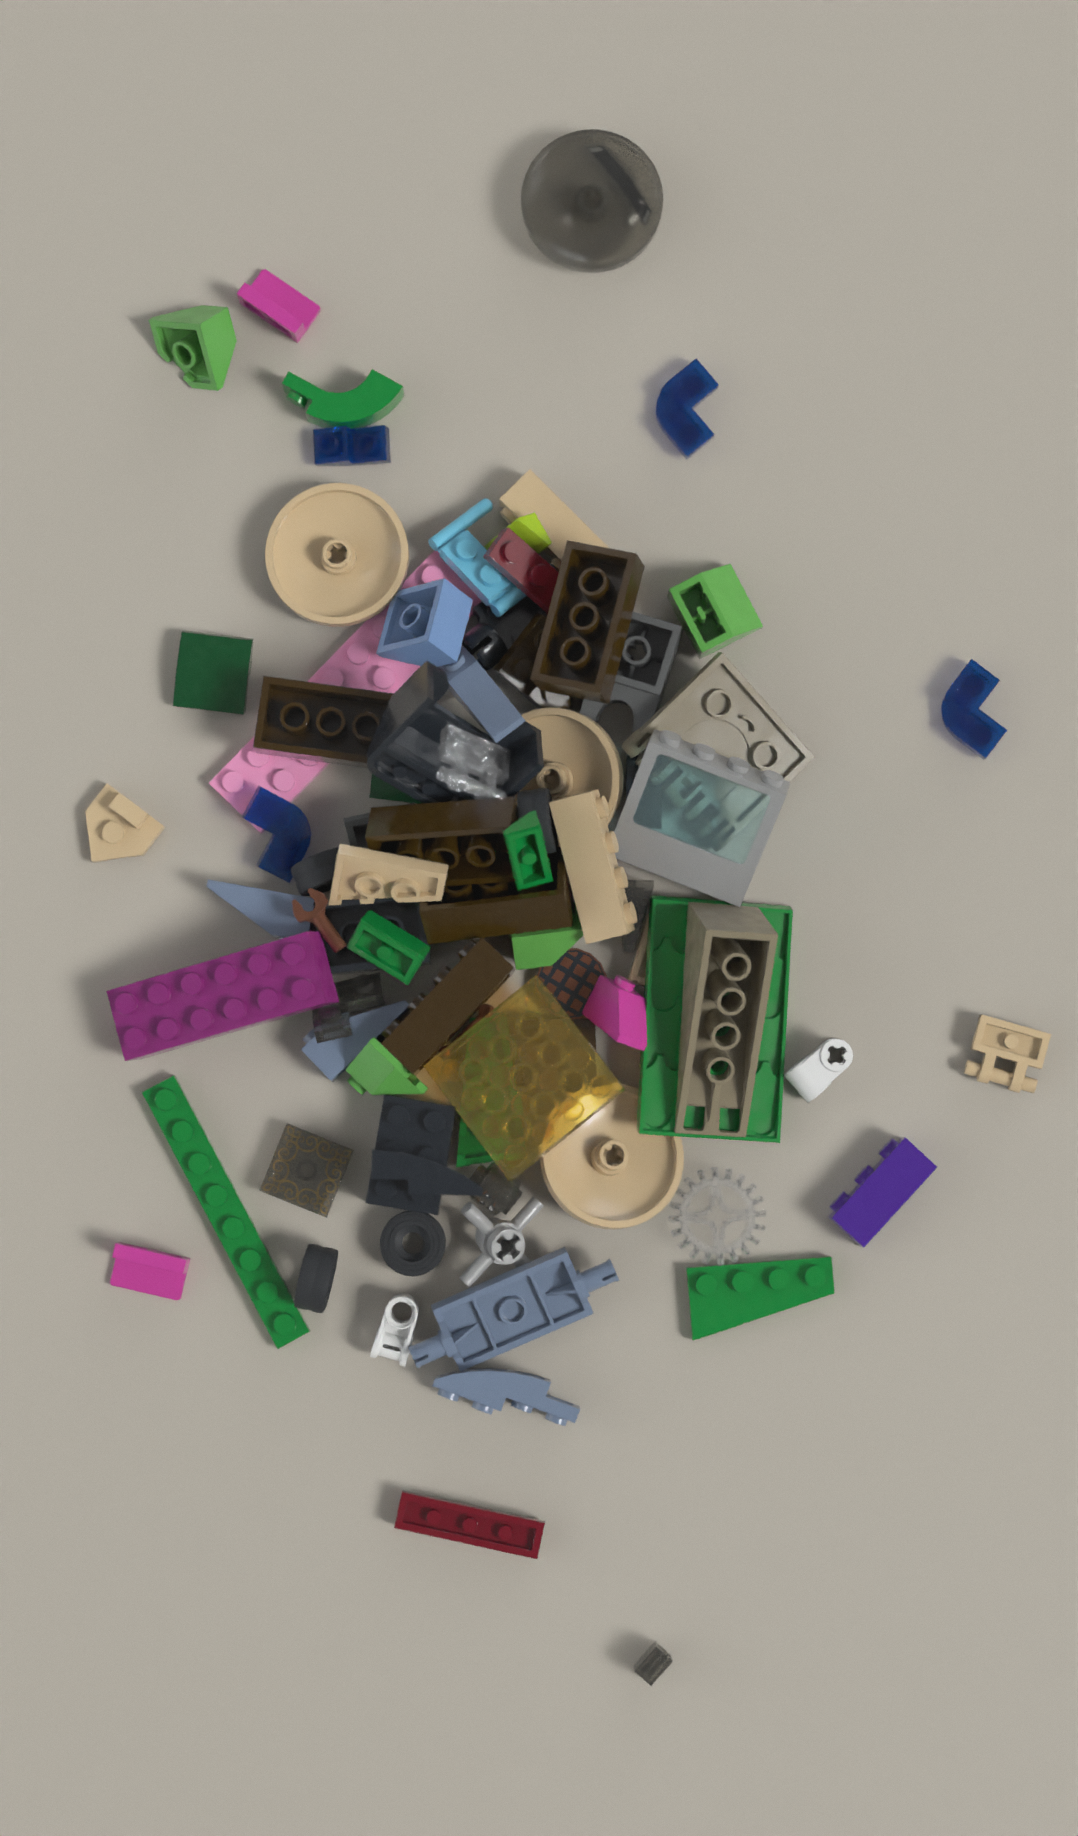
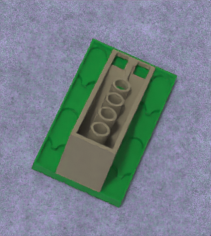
M650 895L644 986L647 1046L644 1051L641 1050L640 1079L637 1105V1131L639 1134L780 1143L793 909L790 906L742 902L741 906L738 907L719 900Z

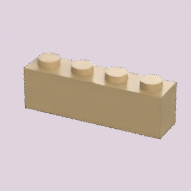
M531 469L499 498L500 507L502 508L500 515L509 525L517 518L535 512L552 542L544 551L553 559L550 564L558 572L567 540L609 548Z
M596 789L549 802L586 944L632 932L635 930L634 923H637V914L634 904L627 901L624 889L628 887L627 875L622 866L618 867L615 853L619 851V846L615 833L613 831L609 832L606 817H609V807L605 796H600L599 790Z

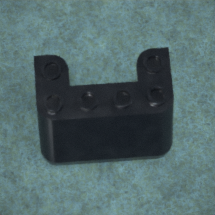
M426 661L391 696L367 750L368 770L373 775L423 804L514 797L544 768L541 730L525 721L496 743L488 734L436 703L448 690V676L442 669Z

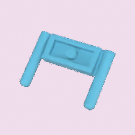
M484 498L428 539V543L434 551L440 553L439 556L478 598L486 606L489 605L497 617H500L525 598L526 595L483 558L487 550L466 530L493 509L492 502Z

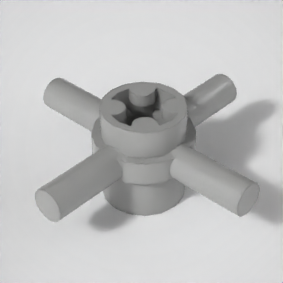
M532 1197L511 1221L493 1217L488 1219L472 1202L466 1203L462 1207L461 1213L477 1228L475 1239L482 1253L459 1278L468 1287H471L492 1263L502 1265L513 1263L516 1267L531 1262L524 1254L525 1241L521 1231L544 1206L536 1198ZM502 1236L504 1240L502 1239V1241L498 1243L497 1240L499 1239V1237Z

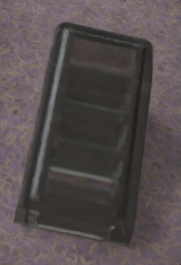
M628 880V887L624 888L627 901L634 904L637 914V923H634L635 930L622 935V952L624 954H631L636 947L649 905L650 895L653 892L654 880Z

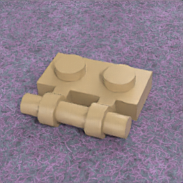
M981 1014L978 1018L970 1050L984 1053L981 1063L967 1060L964 1074L977 1077L976 1081L985 1084L991 1081L1008 1086V1090L1019 1093L1020 1090L1034 1093L1038 1080L1025 1076L1028 1066L1042 1069L1051 1034ZM996 1057L1015 1062L1013 1071L1009 1072L995 1068Z

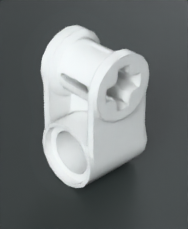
M828 1039L809 1055L798 1061L785 1073L784 1077L809 1103L852 1063L853 1051L844 1040ZM832 1046L836 1049L842 1047L844 1051L840 1054L843 1059L841 1063L836 1061L829 1063L827 1061L830 1056L829 1047Z
M400 1293L390 1299L385 1308L381 1326L378 1327L370 1357L376 1358L381 1356L399 1361L400 1366H406L410 1353L408 1346H411L413 1343V1333L420 1308L418 1301L412 1295ZM398 1302L409 1304L412 1309V1317L408 1320L397 1319L392 1311L394 1304Z

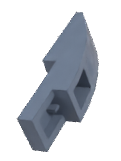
M477 1368L466 1369L461 1372L460 1370L436 1376L432 1385L439 1388L438 1395L458 1402L460 1396L473 1401L472 1408L487 1414H492L494 1409L502 1411L506 1398L513 1400L511 1403L512 1407L527 1413H532L533 1408L547 1413L545 1419L562 1426H566L567 1421L575 1423L580 1411V1406L547 1394L551 1384L550 1379L515 1370Z

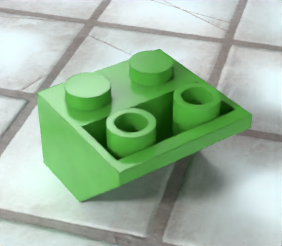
M731 563L701 572L668 590L667 598L699 660L763 628Z

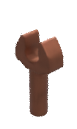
M309 888L308 892L316 903L315 908L307 912L294 899L292 901L293 914L300 923L305 921L312 922L334 953H337L347 944L325 915V908L329 904V900L323 893Z

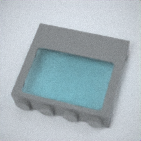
M654 729L614 831L619 846V851L615 853L616 859L740 907L786 798L790 782L784 780V777L777 772L771 770L763 772L750 767V764L741 758H727L717 754L708 745L701 743L694 745L681 740L682 738L675 732Z

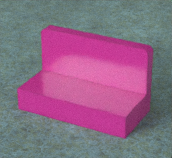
M266 269L260 272L251 286L244 282L237 292L241 305L296 343L300 341L321 311L318 304Z
M123 1242L115 1243L112 1258H115V1263L110 1279L112 1286L176 1301L181 1299L191 1258Z

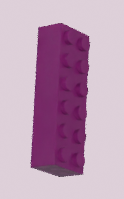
M306 931L106 991L124 1061L141 1060L339 1002L323 939L318 931Z

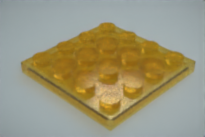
M537 975L424 1065L429 1075L509 1181L517 1178L626 1090Z

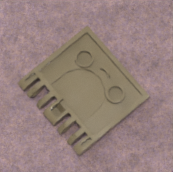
M718 652L641 728L634 731L621 746L633 758L647 747L654 729L658 731L669 730L677 733L682 738L681 740L694 745L697 743L708 745L717 754L727 758H741L747 761L750 767L763 772L765 770L777 772L784 777V780L789 782L815 758L722 652ZM645 750L635 761L638 766H640ZM671 757L657 767L650 777L655 784H658L677 767L680 769L660 788L676 808L684 806L699 791L702 793L684 809L682 814L687 820L697 816L700 811L711 803L716 811L709 814L699 824L697 831L702 836L709 833L706 841L715 851L722 849L770 802V797L766 794Z

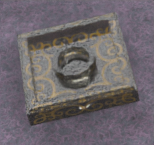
M287 1123L259 1191L327 1218L354 1150Z

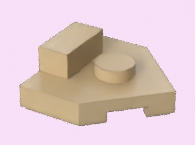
M108 783L85 811L91 861L93 863L144 856L165 829V826Z

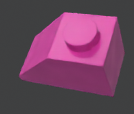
M600 975L582 1014L616 1042L644 1051L647 1046L645 998L634 990L636 984L619 975H616L614 980Z

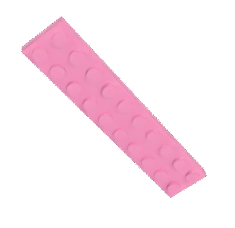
M433 551L404 581L401 590L445 578L473 600L469 614L470 619L474 615L472 612L473 608L481 600L439 556L440 553ZM388 605L378 615L365 621L307 682L395 693L421 666L383 658L376 654L389 608ZM253 737L209 784L262 834L330 763L258 754L253 748Z

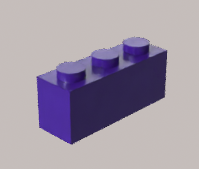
M901 1137L898 1141L891 1138L878 1153L882 1157L873 1168L869 1164L865 1166L854 1179L858 1185L849 1194L843 1191L829 1206L833 1212L828 1217L860 1247L864 1248L937 1168L906 1137Z

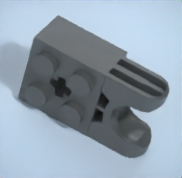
M633 612L609 704L584 699L580 713L598 723L601 713L605 708L614 703H623L629 706L634 714L631 734L641 728L660 708L683 635L682 626ZM637 645H643V651L646 653V656L643 659L640 658L639 661H633L629 650L631 648L636 649Z

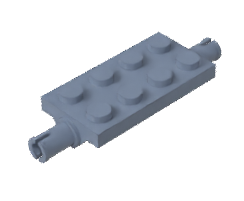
M560 1248L432 1304V1311L441 1330H438V1335L413 1346H408L413 1360H415L417 1368L448 1355L449 1358H454L461 1372L594 1314L587 1299L590 1297L589 1293L615 1281L617 1282L619 1278L610 1259L583 1272H580L579 1269L575 1271L566 1248Z

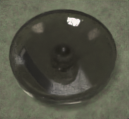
M589 129L574 131L549 143L537 154L530 164L521 192L523 221L536 247L556 264L573 271L585 273H600L614 270L638 257L653 240L658 230L663 210L661 180L651 159L631 140L605 130Z

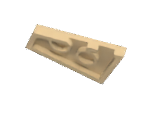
M339 844L329 905H341L342 900L359 899L360 904H374L377 898H393L398 903L441 901L449 865Z

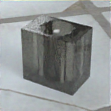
M654 1641L633 1665L634 1671L652 1686L673 1662L670 1653Z

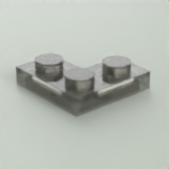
M380 972L369 975L363 974L352 979L334 982L339 1002L312 1010L313 1028L317 1043L352 1036L350 1013L386 1005Z

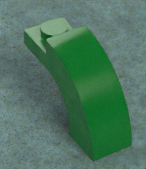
M373 369L358 387L342 393L322 390L289 371L282 382L284 392L287 393V400L301 408H305L306 405L309 406L306 411L308 422L332 430H354L372 425L393 411L405 395L402 385Z

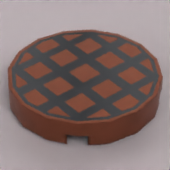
M578 948L569 949L552 966L540 967L536 977L537 995L542 1006L552 1015L565 1020L582 1019L585 1017L582 1011L600 975L605 977L607 975L601 962L591 953Z

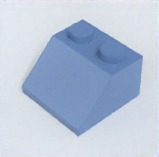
M445 578L398 590L389 604L376 654L383 658L422 666L426 661L431 662L437 667L457 662L473 600Z

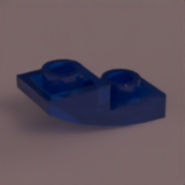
M386 425L354 429L348 426L313 429L314 464L316 466H359L391 463L389 428Z

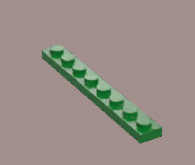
M173 1075L142 1092L277 1349L310 1332L311 1330L298 1308L294 1307L293 1296L177 1077Z

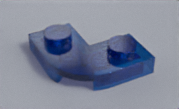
M697 358L662 387L656 403V418L661 430L686 460L712 440L715 435L695 412L694 408L719 388V384Z
M971 659L946 691L941 704V716L947 731L956 740L985 760L1007 729L979 709L1000 680Z
M258 785L242 818L272 833V836L256 865L290 883L293 878L291 867L302 861L309 848L311 840L310 824L305 814L295 804Z

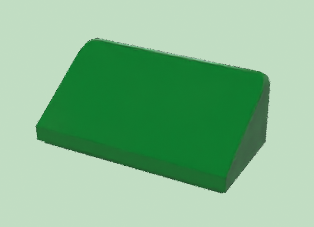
M534 810L503 831L517 890L553 881L540 822L536 810Z
M371 910L362 917L346 946L352 952L409 985L431 949L426 943Z

